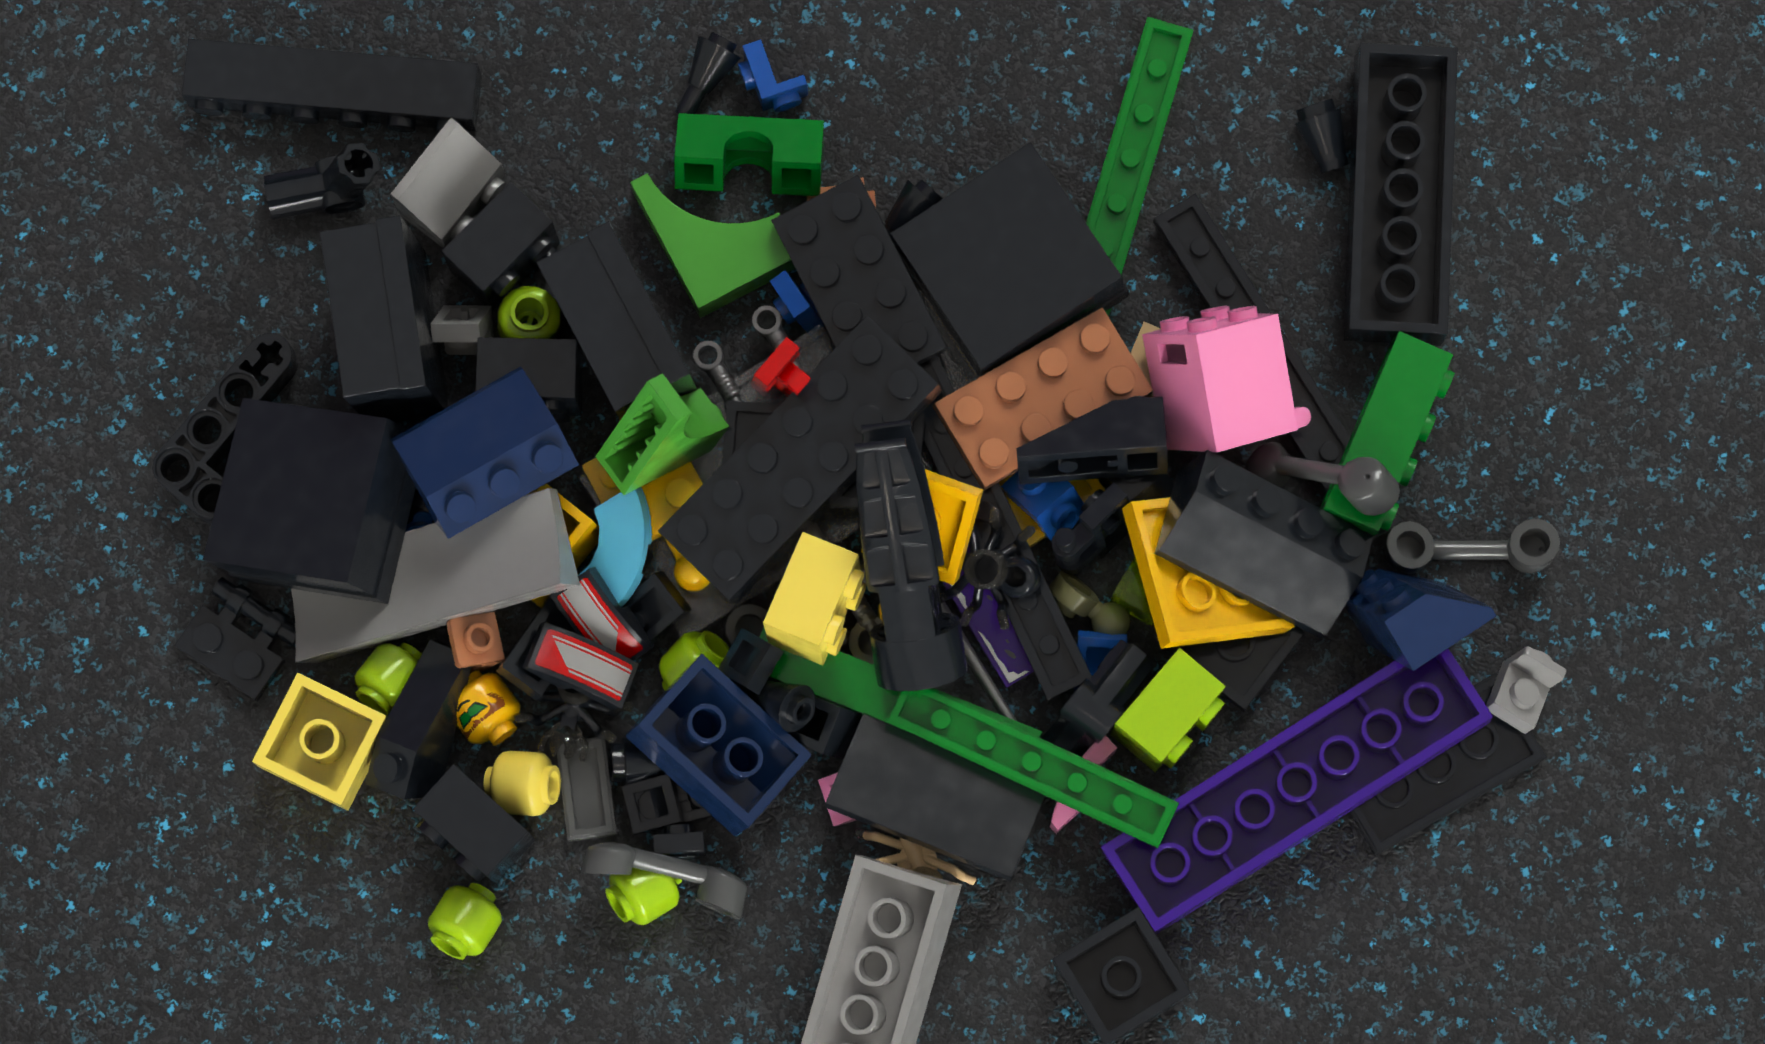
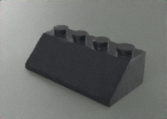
M1206 450L1178 470L1154 554L1322 639L1328 634L1363 578L1373 535Z

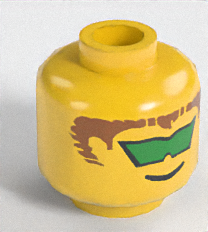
M479 670L470 673L468 683L458 699L457 727L471 744H482L490 740L493 746H496L509 738L517 730L513 722L520 713V703L500 676L495 673L482 675Z

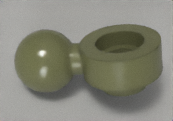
M1060 571L1050 583V590L1062 614L1069 618H1074L1076 614L1082 617L1088 616L1091 619L1094 632L1111 635L1126 634L1128 632L1131 622L1130 615L1121 604L1116 602H1100L1097 595L1084 582L1074 575L1066 574L1063 571Z

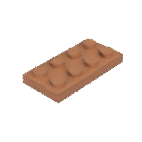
M1102 307L935 402L933 409L984 491L1018 471L1016 448L1113 400H1123L1134 396L1148 397L1154 390Z

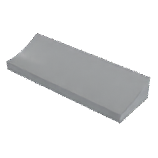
M547 488L525 495L449 539L436 523L405 532L388 604L291 589L296 630L295 663H320L382 643L445 626L447 621L453 618L492 612L579 586L580 582L557 489Z
M855 855L801 1044H916L962 884L905 869L863 855Z

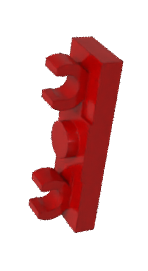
M786 337L754 374L750 386L763 397L773 387H776L786 397L792 392L798 395L811 379L794 364L800 356V347Z

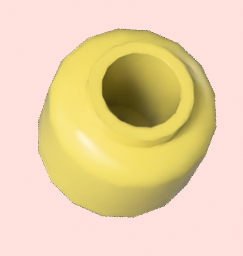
M505 751L496 758L493 767L489 766L485 771V793L491 796L509 815H542L550 805L557 802L560 794L561 777L559 768L556 765H552L549 757L542 752Z

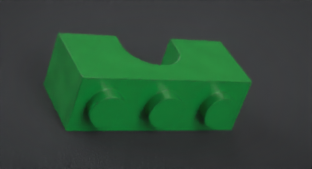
M679 113L674 154L675 189L723 191L725 176L732 168L743 164H754L763 167L772 176V194L818 196L821 193L824 120Z

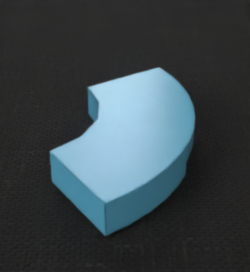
M642 487L626 495L620 492L594 508L599 525L598 548L591 563L580 573L582 574L586 570L595 567L620 607L626 604L641 582L644 575L642 570L646 560L648 544L652 542L651 516Z

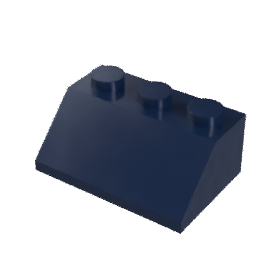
M521 366L390 439L434 522L448 539L579 465L558 423Z
M1383 569L1364 571L1362 580L1345 605L1346 610L1368 645L1412 671L1496 617L1492 607L1443 582Z
M703 654L696 658L625 735L629 741L734 836L751 826L812 755Z

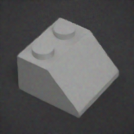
M450 118L390 195L403 219L442 248H445L473 220L472 217L483 203L488 205L504 189L505 182L502 179L506 175L502 164L459 123Z

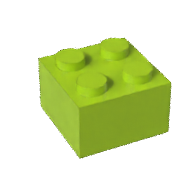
M1179 648L1118 719L1110 735L1155 773L1163 763L1171 769L1193 742L1187 736L1195 726L1203 732L1224 706L1225 702L1219 696L1226 686Z

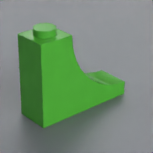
M648 173L630 182L632 192L700 318L769 283L771 279L784 270L790 272L796 269L771 221L780 216L779 212L767 218L746 223L714 222L694 216L672 203L656 187Z
M662 373L646 382L595 457L621 493L626 495L712 451L729 428V425L724 420L720 409L710 401L702 388L679 396Z

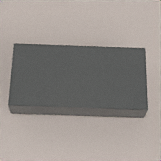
M595 737L557 742L556 751L561 777L567 841L573 842L618 836L606 738L601 740Z

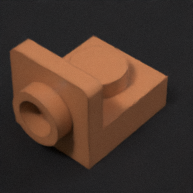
M495 612L458 617L447 621L448 635L457 668L472 667L470 673L478 670L484 672L505 660Z

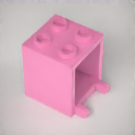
M1218 306L1201 310V318L1189 321L1188 316L1162 320L1160 321V330L1142 334L1151 386L1154 390L1153 397H1163L1167 450L1198 452L1209 450L1217 453L1293 432L1310 423L1311 413L1306 407H1294L1278 314L1258 313L1257 306H1247L1230 310L1229 306Z

